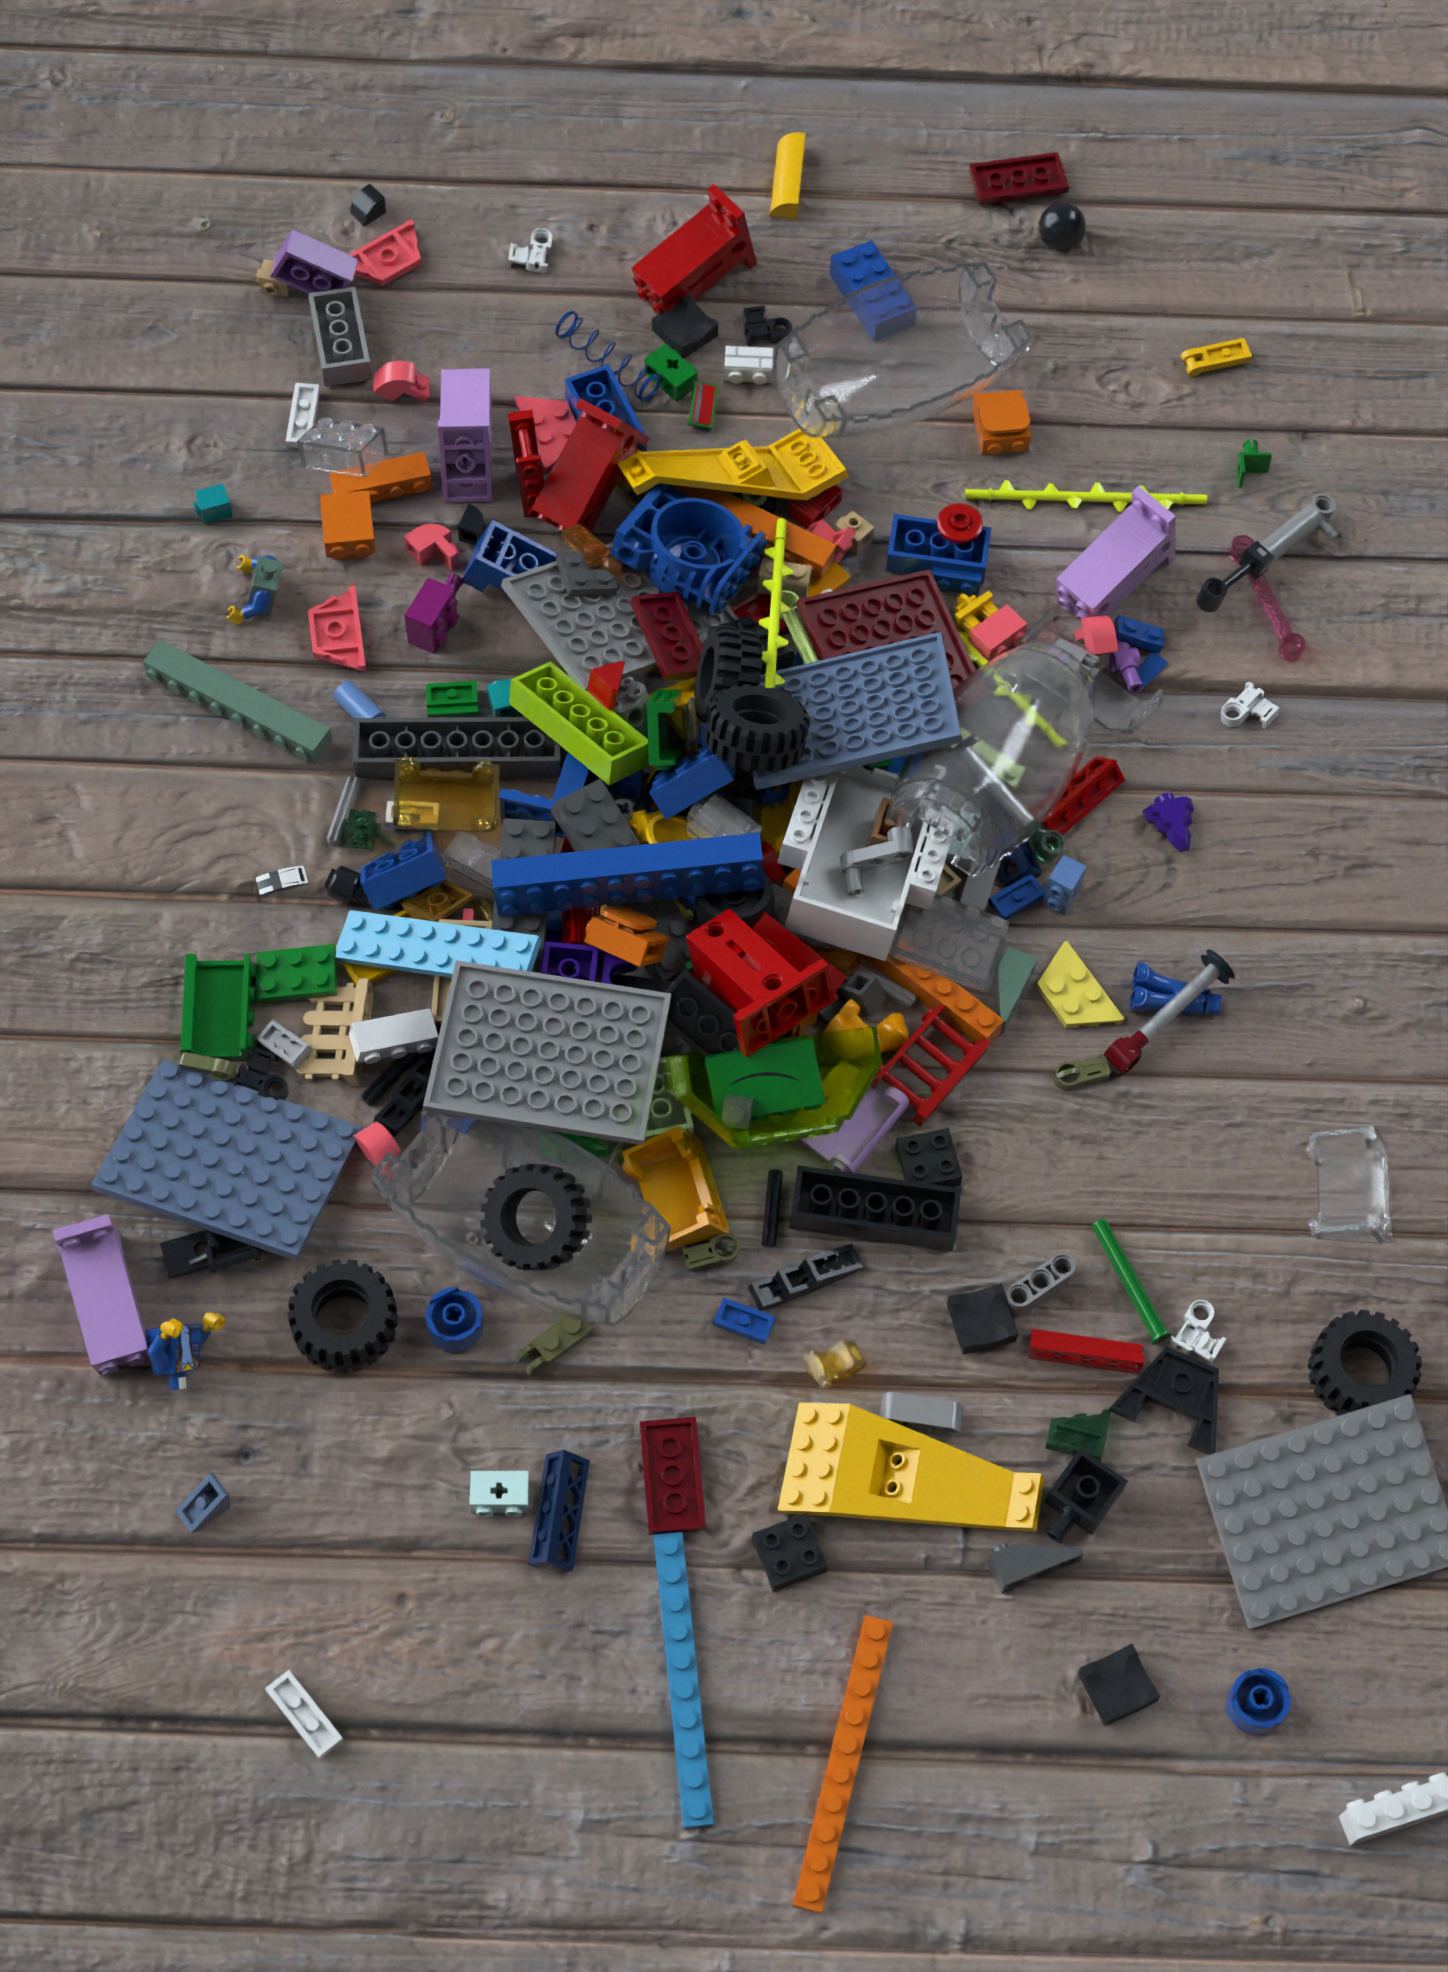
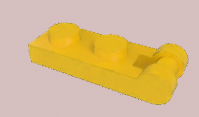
M1245 338L1189 349L1181 354L1183 363L1187 364L1186 370L1188 375L1195 377L1201 372L1251 362L1252 354Z

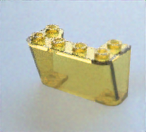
M412 757L395 759L393 825L405 829L467 832L495 831L498 826L500 764L481 761L473 767L472 773H466L463 770L440 772V770L434 768L421 771L420 763Z

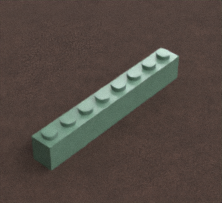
M162 640L156 644L143 661L146 676L155 683L160 682L166 685L172 692L187 696L193 703L197 705L202 704L210 708L214 714L218 716L223 715L231 719L235 725L239 727L244 726L252 730L256 736L260 738L265 737L273 741L280 749H288L294 752L301 760H309L316 764L332 743L329 727Z

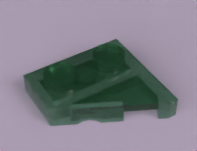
M1102 1410L1101 1414L1089 1416L1083 1413L1074 1415L1071 1418L1059 1417L1051 1419L1045 1449L1075 1456L1079 1448H1081L1101 1462L1111 1410Z

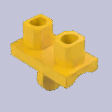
M987 591L979 598L975 595L970 597L966 594L959 595L957 597L958 606L954 608L956 612V628L959 631L963 629L970 635V630L981 623L978 620L979 617L982 616L986 620L997 612L998 609L992 603L994 595L990 591Z

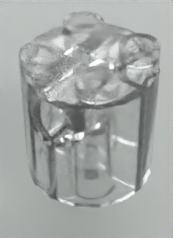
M718 793L709 799L697 801L687 815L686 835L691 839L761 833L763 827Z

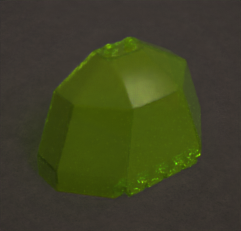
M877 1026L774 1040L777 1043L814 1036L823 1091L826 1096V1103L821 1104V1108L817 1110L805 1111V1107L794 1109L795 1113L786 1116H778V1113L775 1116L767 1114V1119L751 1120L749 1129L730 1127L715 1114L705 1058L697 1051L660 1057L665 1091L733 1149L751 1148L837 1133L844 1121L852 1118L882 1065Z

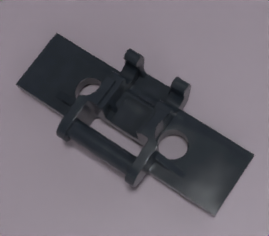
M208 1230L160 1243L169 1279L210 1268L211 1274L217 1273V1269L255 1259V1261L261 1260L259 1253L266 1251ZM199 1245H208L205 1248L206 1254L202 1256L195 1254V1249ZM245 1246L251 1247L243 1251L215 1258V1255L233 1251L235 1249L242 1248Z

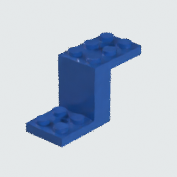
M568 752L552 800L541 795L523 794L515 789H501L499 795L501 823H503V818L556 822V836L565 838L563 831L551 813L555 802L600 778ZM644 769L611 785L604 781L603 783L611 794L638 799L644 790Z

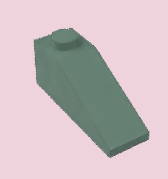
M1008 946L1005 954L1000 953L994 964V968L997 969L995 977L997 1015L1004 1020L1002 1034L1029 983L1038 959Z

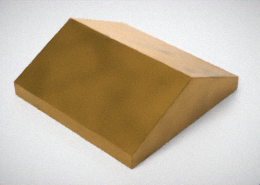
M444 879L439 886L434 888L426 887L419 891L416 896L407 899L401 904L403 909L413 919L439 922V919L447 918L475 899V897L469 891Z

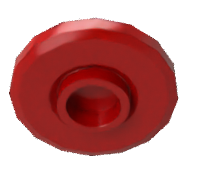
M956 503L944 507L939 513L937 527L943 538L953 543L963 544L975 540L981 534L983 520L977 509L967 504Z

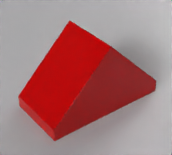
M622 661L591 669L587 691L610 711H614L625 665V662Z

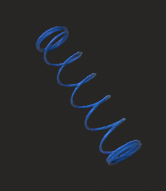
M569 311L564 314L556 325L555 335L558 338L569 336V343L573 349L579 350L586 347L585 354L588 361L597 362L602 360L603 366L604 358L612 352L615 342L609 344L602 358L591 360L587 355V348L597 338L599 329L591 334L585 346L576 348L571 343V335L580 327L583 317L578 318V314L575 311ZM574 314L575 318L571 327L564 334L559 335L562 323L567 317ZM629 354L622 361L620 368L613 373L618 372V381L621 386L628 387L635 384V396L641 401H648L658 391L661 385V377L658 374L649 376L637 394V383L647 373V366L641 370L634 383L629 385L623 384L620 381V372L630 362L632 355ZM657 377L658 381L652 392L647 397H642L645 387L651 380Z

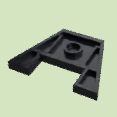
M1166 1346L1109 1408V1412L1135 1423L1144 1399H1148L1196 1420V1426L1187 1446L1207 1455L1216 1453L1219 1369Z

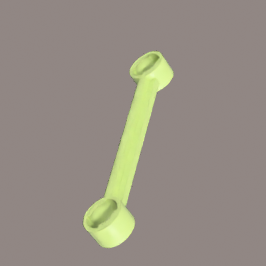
M783 590L781 601L791 608L789 613L780 614V618L785 619L803 663L819 661L797 612L796 602L799 599L798 595L792 591Z

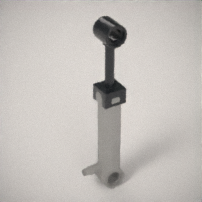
M1326 494L1315 495L1311 503L1261 542L1256 541L1249 546L1238 563L1240 567L1224 580L1215 577L1207 579L1196 599L1199 608L1206 612L1217 611L1229 587L1247 573L1257 580L1268 571L1272 563L1317 528L1331 539H1336L1338 533L1328 524L1336 508L1333 498Z

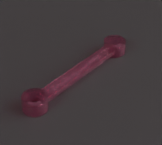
M1246 535L1236 536L1232 540L1229 549L1230 558L1234 562L1239 563L1244 553L1238 552L1236 547L1245 546L1248 548L1254 543V540ZM1247 573L1281 641L1278 648L1280 657L1289 662L1298 661L1306 647L1305 639L1301 635L1292 632L1264 575L1256 580ZM1286 643H1293L1299 648L1296 652H1293L1285 647Z

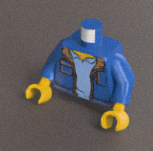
M209 1312L203 1316L204 1325H201V1323L183 1324L172 1318L162 1323L159 1328L145 1330L148 1345L147 1353L151 1361L153 1373L155 1375L168 1374L170 1390L187 1388L185 1372L199 1369L201 1347L210 1336V1329L219 1331L224 1326L226 1319L218 1313Z

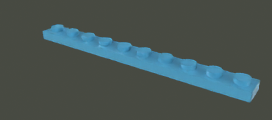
M682 1532L654 1535V1548L683 1830L712 1827L713 1815Z

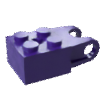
M545 941L542 974L612 984L611 979L616 975L634 972L637 969L636 965L595 946Z

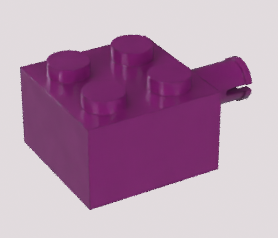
M450 574L445 584L429 577L427 578L404 615L409 644L435 654L439 646L442 647L444 645L449 629L451 627L454 628L459 619L456 594L464 583L460 576L457 575L455 580H453L455 574Z

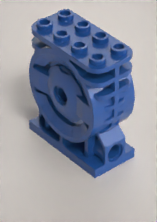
M658 483L616 530L608 565L617 569L621 563H624L635 570L645 569L648 578L659 590L664 593L678 591L682 601L696 602V607L702 609L709 602L711 603L709 614L715 616L717 613L722 614L729 598L734 599L739 590V585L746 584L751 575V570L758 569L763 559L760 554L765 549L768 540L765 539L766 534L762 531L754 539L751 538L753 526L747 524L743 528L737 517L725 507L709 500L689 498V495L672 487L670 484Z

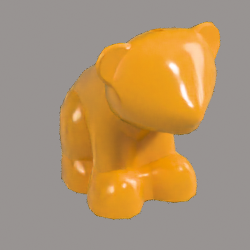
M850 999L823 1032L825 1036L823 1041L830 1046L834 1053L848 1060L873 1056L883 1051L898 1052L908 1041L909 1037L903 1015L892 1013L872 1028L866 1025L859 1017L860 1006L853 999Z

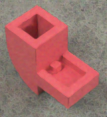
M392 361L386 363L374 373L373 393L392 402L403 393L422 402L429 398L430 378L416 372V364L412 362Z
M823 519L809 525L807 531L837 545L836 558L834 560L836 563H839L845 552L850 549L853 544L851 540L856 534L850 526L835 532Z
M425 524L404 536L406 551L420 566L437 556L451 571L459 567L460 553L455 544L452 543L451 531L446 527L438 524Z
M1108 615L1081 618L1082 628L1074 631L1075 640H1084L1086 651L1095 656L1110 655L1118 652L1115 628Z
M374 1122L353 1135L365 1158L373 1163L386 1186L392 1185L411 1172L400 1153L401 1149L382 1124Z

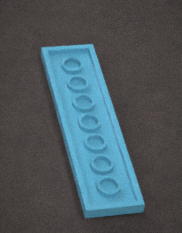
M350 910L335 949V958L337 962L452 978L456 960L532 972L542 940L537 935Z

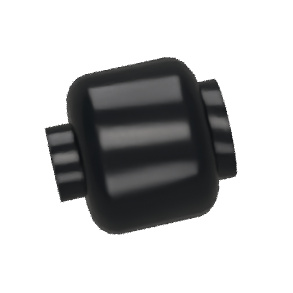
M339 866L337 869L332 868L324 886L327 888L328 896L345 904H350L354 898L359 900L364 890L360 880L361 874L345 866Z

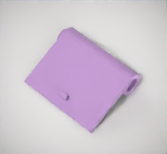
M843 1059L823 1083L826 1103L821 1104L820 1109L805 1111L804 1107L786 1130L830 1163L833 1170L855 1173L909 1106L910 1102L904 1093L894 1087H889L885 1090L879 1085L874 1090L871 1087L873 1080L846 1059Z

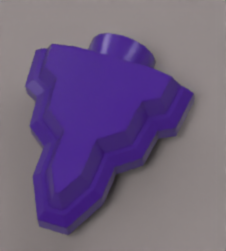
M1173 793L1161 794L1155 798L1154 804L1144 809L1142 813L1148 823L1154 824L1158 832L1167 835L1170 844L1179 852L1189 850L1191 842L1189 827L1193 822L1191 814L1194 812L1192 799L1187 796L1175 798Z

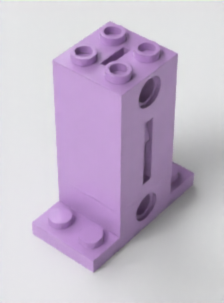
M441 369L438 435L443 502H492V399L490 369Z
M1138 486L1132 492V504L1056 578L1059 605L1066 611L1070 609L1076 614V618L1081 624V618L1109 615L1161 562L1169 566L1175 560L1176 516Z
M109 1214L52 1230L55 1242L60 1249L91 1366L97 1373L102 1371L103 1375L119 1371L118 1366L130 1363V1366L133 1367L146 1363V1358L149 1356L147 1353L148 1345L145 1328L122 1249L121 1236Z

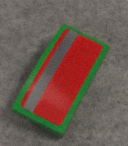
M694 381L687 426L711 431L716 408L717 385Z

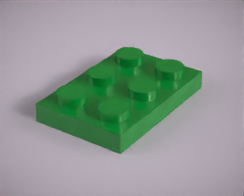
M335 944L257 952L256 1000L258 1004L336 996L337 960L335 958Z

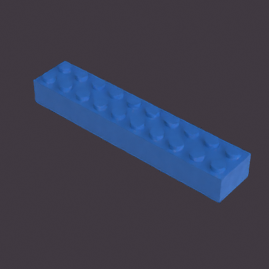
M760 832L491 861L493 892L498 916L508 917L524 913L540 914L544 911H567L572 908H595L600 905H622L629 902L645 903L657 899L673 900L678 897H701L705 894H728L733 891H755L764 888Z

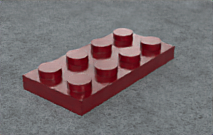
M1058 152L969 164V173L979 205L1066 194L1069 191V185Z
M679 592L632 596L630 604L664 681L697 677V667L703 645Z
M696 1417L640 1421L648 1534L706 1531Z

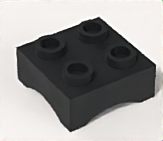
M689 295L682 298L677 305L667 312L657 314L652 318V331L672 350L678 351L683 359L718 336L719 324L713 318L707 316Z
M949 1128L896 1138L895 1150L902 1168L904 1180L949 1187L961 1185L963 1176Z
M1002 1283L971 1293L948 1296L947 1307L962 1355L1016 1342L1018 1332L1008 1308Z
M806 1513L752 1534L753 1544L761 1559L773 1592L798 1581L827 1572V1562Z
M1133 1643L1100 1660L1080 1667L1078 1675L1104 1726H1108L1156 1703L1160 1698L1156 1687L1143 1668Z

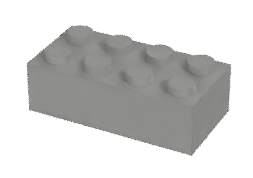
M356 287L308 293L325 387L372 380L370 359Z

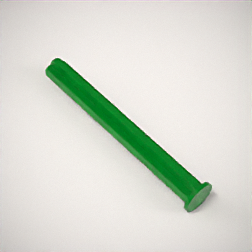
M1097 1220L1092 1224V1229L1152 1338L1150 1342L1152 1345L1165 1341L1172 1333L1167 1331L1107 1220Z

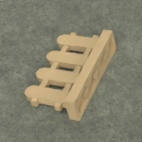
M358 978L357 987H355L354 983H347L346 987H337L336 996L308 998L312 1004L317 1005L316 1011L305 1013L303 1021L308 1028L313 1029L312 1035H304L301 1039L308 1043L313 1050L309 1054L308 1059H305L296 1069L297 1073L305 1077L306 1081H313L314 1077H332L333 1082H340V1078L344 1077L349 1086L360 1087L364 1062H356L351 1040L347 1034L352 1023L371 1019L375 990L369 979ZM326 1005H343V1011H325ZM322 1029H340L339 1035H321ZM318 1053H336L335 1059H317Z

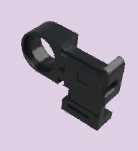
M764 305L743 308V317H745L746 321L744 324V336L747 346H751V341L770 339L771 344L787 341L792 333L791 322L783 317L768 319L767 322V318L763 316L765 313ZM781 325L785 326L788 331L785 334H779L775 331V328Z
M254 1047L246 1064L248 1070L245 1064L240 1065L238 1069L239 1076L234 1078L233 1085L236 1087L238 1084L259 1091L258 1095L266 1098L270 1096V1098L273 1097L275 1100H285L289 1094L286 1081L280 1076L271 1074L268 1069L271 1062L278 1061L277 1055ZM274 1083L283 1085V1091L278 1096H272L268 1092L269 1087Z

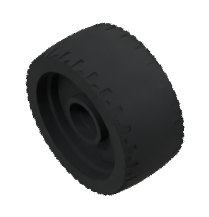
M764 872V888L755 891H733L728 894H705L701 897H695L696 914L700 926L728 909L732 910L750 928L764 911L774 918L775 896L768 875Z

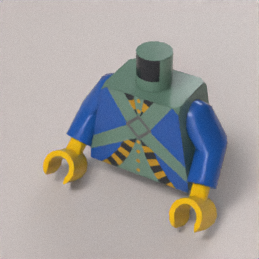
M240 555L238 560L242 561V564L236 568L247 574H250L253 570L254 572L247 606H244L242 610L231 606L227 610L230 615L226 619L235 625L241 624L244 618L248 619L259 614L271 616L283 565L281 561H277L275 557L269 555L254 557L253 559Z

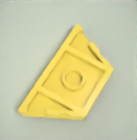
M1065 941L1041 976L1036 989L1065 1028H1078L1080 1026L1096 1027L1100 1023L1113 1022L1115 1025L1122 1024L1124 1021L1122 1014L1068 941Z

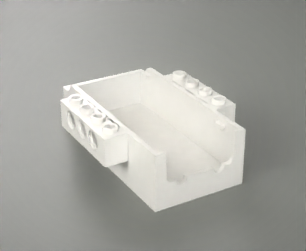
M934 763L928 781L924 783L919 781L909 783L903 776L878 768L867 770L863 765L804 779L777 862L802 870L785 924L789 931L886 961L904 903L930 910L959 816V812L934 805L946 768L945 766ZM883 797L907 805L902 827H909L911 830L914 855L905 860L862 870L861 878L864 892L859 895H848L846 877L842 873L840 856L843 853L866 847L874 816Z

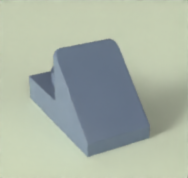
M209 1473L175 1511L191 1533L198 1532L215 1513L229 1510V1494L215 1474Z

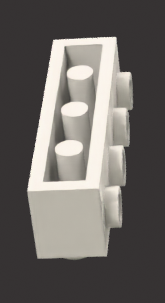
M1446 1772L1431 1776L1429 1778L1430 1782L1419 1785L1418 1781L1408 1783L1401 1787V1792L1392 1794L1391 1790L1383 1791L1374 1795L1375 1800L1364 1803L1363 1799L1348 1803L1346 1805L1347 1809L1339 1816L1350 1846L1448 1814V1776Z

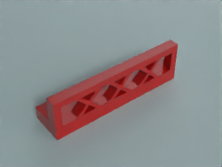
M1095 756L1030 813L1036 819L1034 824L1042 825L1050 840L1057 841L1125 781L1117 761Z
M764 911L751 929L799 973L808 966L823 959L829 966L834 1000L836 1001L839 997L836 991L847 979V976Z
M1032 1329L1028 1359L1139 1375L1144 1365L1145 1355H1142V1344Z

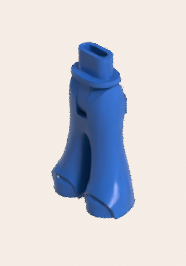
M1138 962L1131 983L1132 993L1129 1000V1010L1159 1011L1188 982L1168 978L1155 972L1147 964ZM1205 989L1180 1013L1189 1016L1201 1014L1206 1016L1208 1013L1219 1014L1222 995L1211 993V989Z

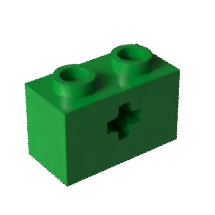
M666 343L644 358V367L648 366V371L645 375L647 377L653 374L660 375V388L675 402L690 393L693 389L694 381H698L696 368L692 364H688L681 358L678 351L672 350ZM656 377L652 381L657 384L658 378Z

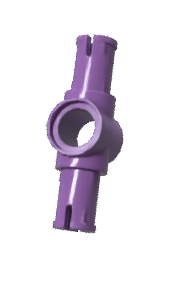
M1117 640L1118 652L1109 655L1111 671L1113 673L1118 672L1124 678L1130 694H1137L1143 689V684L1138 675L1140 668L1139 652L1136 647L1130 648L1128 643Z

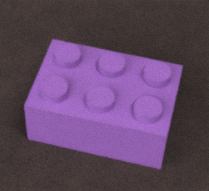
M292 229L276 254L270 277L307 294L348 288L353 280L358 259Z

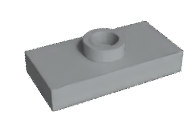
M273 1019L255 1039L258 1044L271 1053L276 1054L278 1058L295 1070L313 1050L308 1043Z

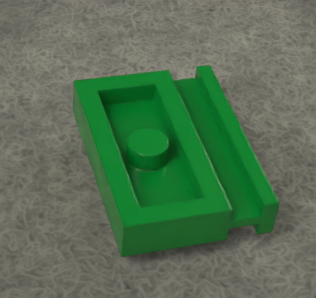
M476 681L426 684L428 718L479 717Z

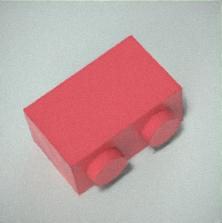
M1007 604L970 630L969 642L988 661H992L995 658L1000 659L1013 645L1018 646L1026 637L1027 623Z

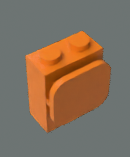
M1022 390L974 394L972 412L981 455L1029 451L1031 441L1030 416Z
M369 490L320 495L326 558L343 560L369 557L376 553Z
M614 905L603 907L602 915L592 917L585 929L587 935L584 942L639 967L662 962L670 937L652 929L656 928L657 920L629 907Z

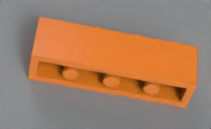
M425 452L329 471L333 494L369 490L371 503L388 498H398L412 493H422L432 489L431 473Z

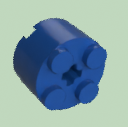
M451 1287L439 1291L432 1297L425 1317L428 1333L433 1343L446 1353L464 1351L476 1344L482 1337L484 1325L482 1308L476 1296L469 1291L466 1292Z
M1266 1668L1243 1672L1228 1691L1226 1697L1227 1716L1237 1728L1248 1734L1263 1736L1270 1733L1279 1726L1291 1707V1697L1285 1680L1276 1672ZM1257 1697L1262 1700L1260 1706L1255 1703Z

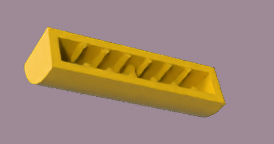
M790 133L782 137L778 142L769 217L797 219L806 133Z

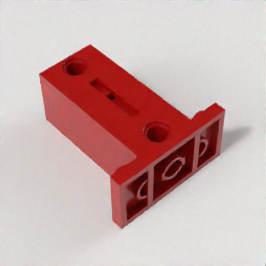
M712 184L707 189L709 196L707 206L631 267L634 278H632L633 282L638 287L637 294L644 302L649 301L652 304L651 307L656 314L667 312L687 295L696 300L738 264L742 265L744 263L749 269H752L757 264L744 212L715 184Z
M581 398L575 407L580 409L582 413L532 507L533 510L539 513L537 518L577 539L580 535L585 538L589 537L622 474L618 463L632 456L638 443L646 446L650 439L622 420Z
M730 909L686 935L694 973L736 1012L733 1018L741 1052L747 1058L835 1002L829 966L823 959H820L799 973Z

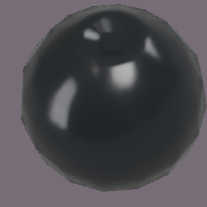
M1068 202L1056 203L1049 206L1042 213L1038 222V229L1041 240L1047 247L1056 251H1066L1076 247L1083 240L1086 232V223L1083 213L1077 206Z

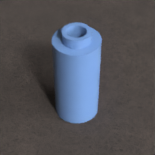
M351 680L343 682L335 690L334 700L353 718L386 717L385 713Z

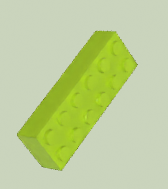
M551 661L511 679L509 704L608 785L649 766L648 739L616 713L604 707L594 696L579 686Z

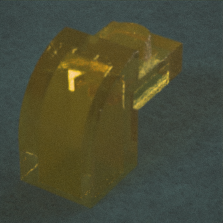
M842 1340L826 1352L811 1351L804 1356L808 1364L807 1370L811 1377L818 1382L820 1388H827L840 1383L868 1366L854 1341Z

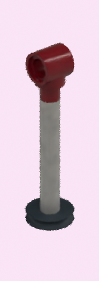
M1207 949V955H1201L1205 968L1132 1037H1120L1114 1041L1104 1053L1106 1059L1123 1075L1128 1073L1141 1059V1049L1212 982L1218 979L1224 984H1229V978L1234 979L1235 975L1231 967L1220 955Z

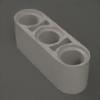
M982 846L977 847L957 909L958 915L982 922L1001 864L1002 852Z
M1065 1253L1058 1254L1013 1284L1008 1289L1006 1295L1010 1314L1022 1316L1068 1285L1076 1268L1074 1259ZM1062 1266L1067 1269L1068 1273H1059L1056 1267ZM1041 1281L1046 1285V1288H1037L1034 1282ZM1019 1296L1025 1302L1022 1304L1015 1303L1012 1297Z
M886 1392L882 1394L879 1416L914 1431L944 1436H958L961 1431L963 1405L949 1400Z

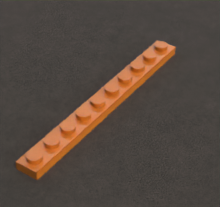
M868 1615L864 1617L792 1907L822 1914L893 1626L891 1621Z

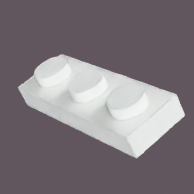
M295 383L286 436L287 447L311 449L320 394L319 384Z
M289 1670L265 1688L266 1692L319 1760L344 1741Z

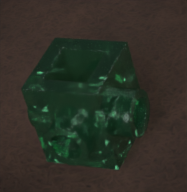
M350 809L348 819H344L342 824V834H346L348 847L374 850L375 840L380 837L381 823H377L376 812L366 809Z

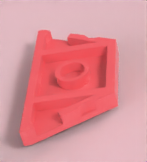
M411 219L350 253V256L358 259L354 275L383 287L420 266L421 258L414 221Z
M521 396L514 397L518 412L525 410L533 411L538 454L541 456L544 473L547 474L552 470V466L556 463L576 425L575 418L567 401Z
M353 585L348 587V592L337 598L334 595L327 599L325 603L316 605L308 610L314 658L359 671H366L356 588Z

